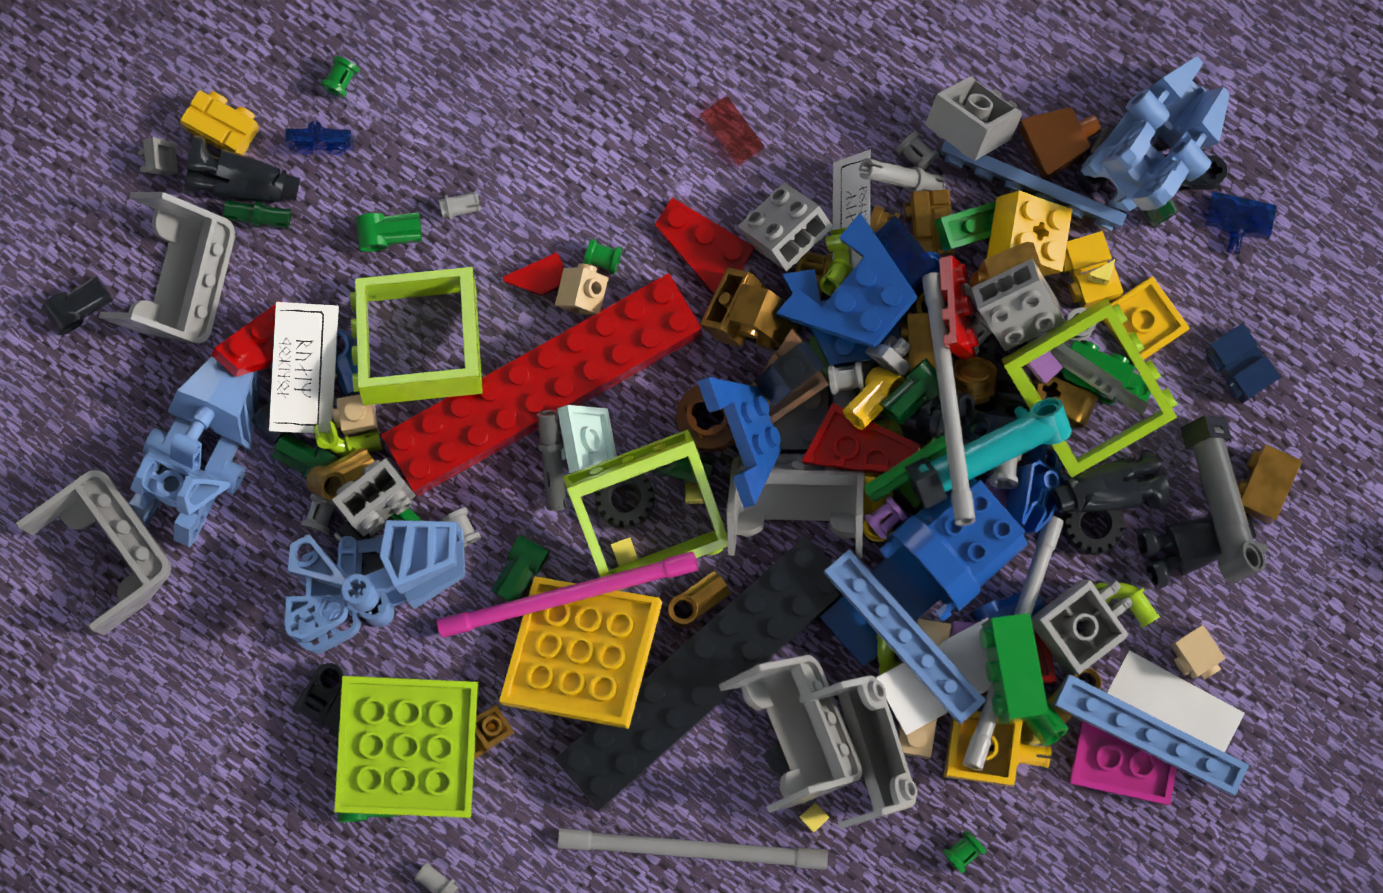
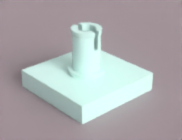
M566 405L557 409L564 442L561 455L562 460L567 458L569 473L617 456L608 408Z

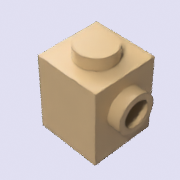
M580 263L577 268H564L555 306L578 315L597 314L601 311L608 277L596 273L597 268L588 264Z
M361 395L336 399L338 408L333 409L334 423L336 428H341L344 435L351 437L374 430L379 432L375 405L363 406Z
M1204 625L1170 645L1177 655V658L1174 659L1177 667L1183 675L1189 674L1192 679L1200 675L1204 680L1221 670L1218 663L1226 659Z

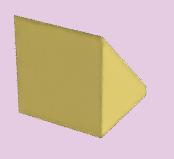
M1115 259L1091 272L1087 280L1107 285L1111 278Z
M685 483L686 504H704L698 484Z
M630 537L611 544L619 566L638 559Z
M815 802L799 818L814 833L829 819V816Z

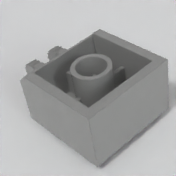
M970 76L936 95L925 126L934 131L938 137L959 149L963 155L976 161L1012 139L1022 113L1017 109V104L1012 100L1006 102L1001 98L1002 93L996 89L990 91Z
M1079 580L1031 617L1032 627L1066 674H1081L1129 635L1117 617L1131 607L1133 603L1130 598L1127 597L1119 600L1111 608L1105 602L1107 598L1114 595L1121 587L1117 580L1107 584L1099 591L1091 580ZM1078 621L1082 624V627L1078 628L1081 630V633H1078L1076 630Z

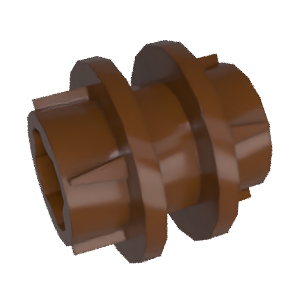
M699 385L694 386L683 395L678 403L676 412L678 429L680 432L688 429L699 451L712 453L724 450L735 442L724 409H720L724 417L720 425H713L709 430L701 429L696 421V416L699 411L703 412L708 409Z

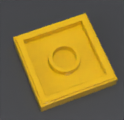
M1153 276L1110 303L1111 306L1119 304L1128 319L1122 323L1128 334L1135 331L1145 349L1139 352L1143 360L1190 329ZM1103 319L1105 325L1129 357L1108 319Z

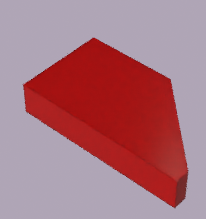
M556 252L503 276V280L507 285L519 287L542 297L559 289L565 267Z

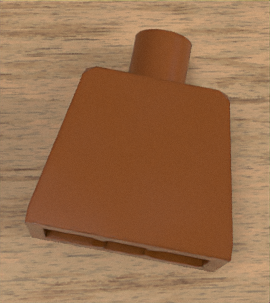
M1068 107L1024 118L1020 121L1018 130L1040 177L1048 181L1088 154L1090 144L1087 138L1100 133L1101 127L1095 115L1078 121L1074 110Z

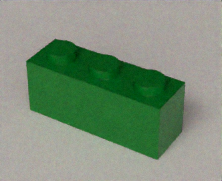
M1030 613L990 618L982 623L979 638L982 648L986 649L987 652L986 676L993 685L992 709L995 716L999 717V723L1005 724L1033 720L1048 715V706Z

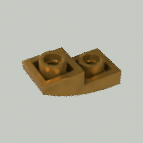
M497 704L476 717L474 760L514 733V730Z

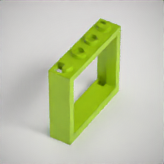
M473 267L355 279V292H350V303L352 312L356 311V319H351V331L353 339L357 338V346H352L353 365L358 366V373L352 375L354 392L360 391L363 406L483 394L477 291ZM461 293L465 368L370 378L368 302Z
M1107 298L1002 359L1004 367L1031 409L1035 403L1042 399L1024 371L1023 366L1107 318L1161 410L1079 457H1076L1066 440L1052 445L1071 478L1177 418L1172 409L1178 405L1168 388L1162 391L1156 382L1161 375L1152 360L1145 363L1139 352L1145 348L1135 331L1128 334L1122 323L1128 319L1119 304L1111 306Z
M688 429L563 476L600 577L657 563L665 558L691 551L694 552L696 558L704 555L711 556L720 553L723 548L728 546L725 527L694 440ZM688 456L714 531L608 570L581 496Z

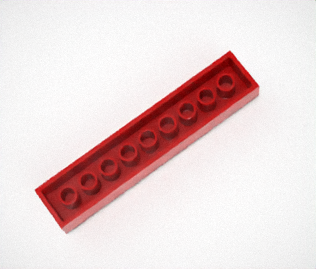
M668 273L482 378L483 394L447 397L381 435L411 489L419 497L539 429L537 413L545 410L558 411V408L566 405L580 406L702 337V328L671 275Z

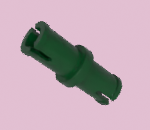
M226 200L223 216L230 221L250 223L255 228H260L261 225L289 230L292 209L263 206V202L257 201L255 204H247Z

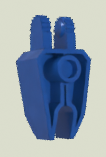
M1045 444L1031 449L1026 464L1017 466L1016 477H1018L1019 484L1018 487L1009 489L1006 510L1020 526L1023 525V529L1026 531L1023 533L1024 535L1038 532L1052 518L1057 508L1052 497V488L1062 486L1066 480L1065 475L1060 473L1062 461L1055 450L1049 454L1046 463H1044L1046 453L1048 452V445Z

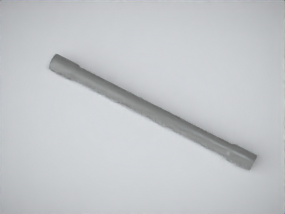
M932 272L925 274L922 277L925 304L929 314L946 440L954 520L956 525L965 526L973 524L976 520L972 492L969 489L951 351L944 346L943 335L948 334L947 325L942 320V309H945V300L941 293L940 273Z
M1052 516L1039 532L1036 549L1014 615L1030 613V616L1032 615L1052 552L1056 548L1064 521L1058 517ZM992 682L976 730L971 736L963 760V765L979 771L983 769L991 745V736L998 718L992 709V697L994 696Z
M563 828L559 829L558 849L604 850L791 865L797 868L827 870L828 850L800 847L792 849L629 836Z

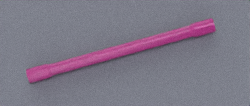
M691 551L627 571L484 609L437 619L438 631L442 638H446L518 616L662 578H672L698 571L696 556Z

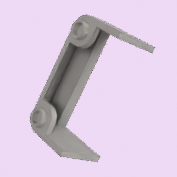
M131 192L129 199L155 209L152 218L153 231L157 237L168 241L153 302L147 300L136 301L132 304L128 313L100 312L99 318L143 334L186 343H203L210 337L235 239L234 226L230 220L165 192Z
M779 454L756 504L743 508L733 478L736 474L743 471L745 467L741 456L735 457L731 467L727 506L728 555L735 556L737 535L749 537L759 533L764 527V520L830 521V529L833 534L844 539L856 538V557L862 558L864 472L806 465L802 462L805 455Z
M92 470L83 474L16 524L23 531L34 535L58 517L61 518L66 526L73 530H84L97 521L133 572L119 584L117 595L120 602L89 624L92 631L105 635L143 608L169 577L171 563L111 478L101 471Z
M810 655L758 664L719 684L721 691L741 687L743 699L747 705L755 710H767L791 770L781 776L780 792L783 799L766 806L769 813L810 801L859 781L862 777L861 763L834 697L800 704L798 697L829 686L821 665Z
M866 676L839 682L798 697L801 704L838 695L855 751L861 763L863 777L874 811L838 822L839 829L914 806L917 797V787L912 781L886 700V690L882 682L874 676Z

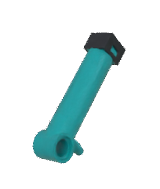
M1058 398L1040 400L1031 407L1030 412L1019 406L1014 411L1017 420L964 445L968 480L1041 444L1054 445L1068 439L1072 430L1062 401ZM947 454L931 462L924 457L904 467L914 494L926 509L947 499L945 492L952 489Z

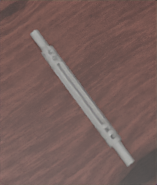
M966 283V295L970 296L972 303L975 304V309L978 310L970 285ZM1045 332V333H1043V334H1041V335H1039V336H1036V337H1034V338H1032V339H1030V340H1028V341H1026V342H1027V343H1030V342L1034 341L1035 339L1039 338L1040 336L1046 334L1047 332ZM1062 343L1050 350L1051 354L1064 368L1113 400L1115 397L1140 415H1143L1149 407L1148 403L1122 387L1124 383Z

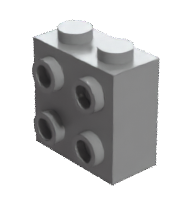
M784 182L759 207L750 212L746 219L738 225V228L758 252L787 271L816 243L821 241L833 228V225L818 204Z
M1033 259L972 287L978 310L1004 351L1066 323L1057 298Z
M386 458L381 462L376 460L369 464L363 471L365 475L356 482L349 481L342 485L336 492L338 496L332 499L350 524L363 537L368 533L373 535L380 531L386 524L384 520L393 513L398 515L407 510L413 503L411 499L416 496Z

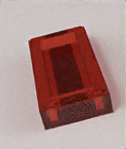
M725 96L701 113V118L738 167L764 150L765 146L728 96Z

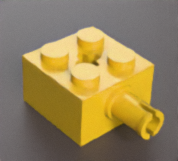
M1022 191L997 197L987 258L1029 241L1035 245L1041 263L1038 269L1043 276L1063 272L1072 209Z
M975 711L960 725L951 716L943 777L1011 787L1015 784L1016 768L1019 763L1049 768L1050 759L1037 757L1036 755L1051 756V747L1023 744L1022 740H1020L1022 721L1000 724L999 717L991 736V751L987 754L983 769L979 771L963 765V760L971 736L976 730L981 712Z

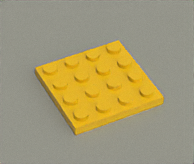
M534 576L529 596L576 583ZM613 591L523 615L499 702L503 706L629 729L662 605L661 599L653 596Z

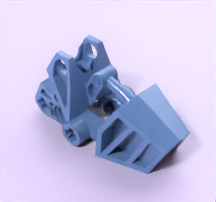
M1198 56L1179 66L1148 89H1144L1135 95L1125 107L1127 113L1081 168L1080 171L1084 176H1092L1094 178L1105 177L1116 185L1117 191L1109 202L1114 209L1131 211L1136 207H1139L1142 211L1158 209L1173 198L1184 180H1196L1211 166V160L1202 149L1220 142L1230 94L1224 87L1207 91L1203 86L1198 87L1192 81L1203 64ZM1158 135L1172 148L1166 157L1162 151L1157 152L1149 143Z
M211 357L176 391L168 409L169 414L176 419L168 433L158 428H154L151 431L143 448L144 457L130 490L136 493L129 505L145 527L151 522L160 502L168 506L177 507V511L180 514L174 522V541L191 547L199 535L216 496L223 491L234 494L238 490L246 469L232 462V459L239 446L251 451L255 427L252 419L257 412L261 390L258 371L234 377L215 358ZM210 427L221 437L203 471L200 469L202 443L197 440L202 431Z
M386 520L384 534L376 535L375 538L355 540L351 536L343 537L338 546L337 565L310 534L291 543L287 571L301 579V584L306 587V596L286 597V632L292 639L299 642L306 651L320 654L355 636L360 630V617H363L374 627H384L394 617V606L408 602L416 609L465 577L464 532L461 525L457 522ZM303 545L313 546V551L302 555V562L297 559V551ZM377 551V553H380V558L385 568L365 576L362 575V553ZM376 604H379V612L377 614H373L374 607L376 606ZM348 614L351 615L353 618L352 626L348 630L339 631L336 626L343 623ZM329 630L331 631V633H332V635H333L332 638H331V636L327 633ZM318 637L319 643L317 645L309 642Z

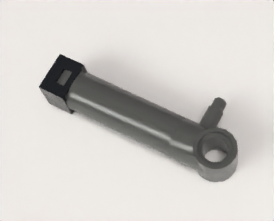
M1204 415L1180 427L1185 448L1194 451L1222 552L1218 556L1219 570L1228 582L1237 583L1265 569L1266 560L1264 553L1267 552L1268 547L1265 543L1253 541L1226 446V442L1232 439L1226 418Z

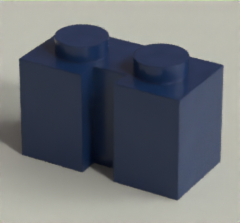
M1244 323L1210 344L1205 350L1208 354L1206 360L1209 366L1216 373L1221 372L1227 381L1225 387L1228 393L1235 400L1239 398L1242 404L1281 378L1266 355L1263 356L1257 347L1258 343Z

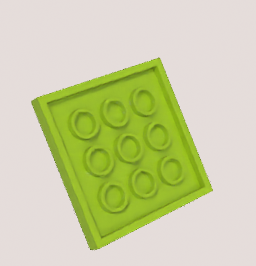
M342 676L335 812L471 818L478 682Z

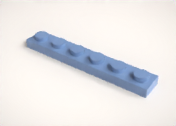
M946 140L941 148L940 155L945 156V163L962 169L964 164L975 169L974 174L982 179L992 181L993 177L1004 181V187L1013 192H1023L1025 190L1035 194L1036 197L1072 209V217L1082 219L1083 215L1095 220L1094 225L1109 232H1112L1113 228L1119 230L1127 216L1123 212L990 156L984 155L974 161L963 155L959 149Z
M850 549L824 571L825 576L959 725L986 702L984 697Z
M1070 674L1066 675L1052 705L1231 796H1236L1249 767L1248 764Z

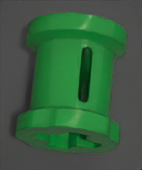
M335 55L332 59L334 64L326 79H322L319 84L326 91L340 98H345L347 95L345 90L353 75H357L360 69L349 60Z
M591 238L583 264L607 269L611 275H615L621 260L623 247L617 246L616 249L598 244L596 239Z
M967 829L963 832L964 837L949 850L945 849L942 852L961 875L965 872V867L979 854L984 855L987 853L982 844Z

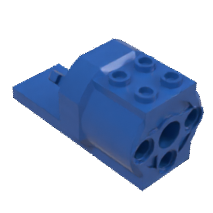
M974 478L968 480L969 489L972 492L976 520L973 524L965 526L955 524L951 498L952 489L945 492L946 500L927 509L923 507L915 515L903 521L887 535L889 542L880 549L885 558L870 572L914 621L920 618L939 600L944 606L936 612V615L941 621H945L951 615L950 611H960L980 593L981 586L1028 545L1023 534L1026 531L981 480L977 481ZM841 596L819 616V619L862 667L866 666L877 656L878 640L876 636L878 633L844 596Z

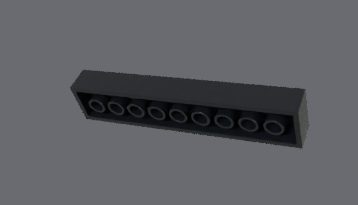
M805 536L641 682L629 729L595 723L554 760L596 808L602 811L738 689L721 691L719 684L758 664L770 661L842 596V593L824 574V571L832 564Z

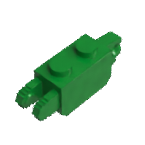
M1074 340L1071 346L1065 344L1124 383L1122 387L1147 402L1151 392L1143 378L1133 372L1135 366L1128 364L1129 359L1116 353L1107 355L1100 352L1096 344L1087 340H1081L1080 342ZM1063 367L1059 371V379L1092 392L1098 397V401L1108 405L1119 401L1115 397L1113 400L1066 368Z

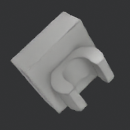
M154 137L143 140L144 148L140 149L138 154L145 157L146 166L140 167L141 172L163 176L178 174L175 142Z
M891 335L884 344H879L876 349L868 347L865 351L880 367L903 377L911 367L902 358L911 348V345L903 338L898 340Z

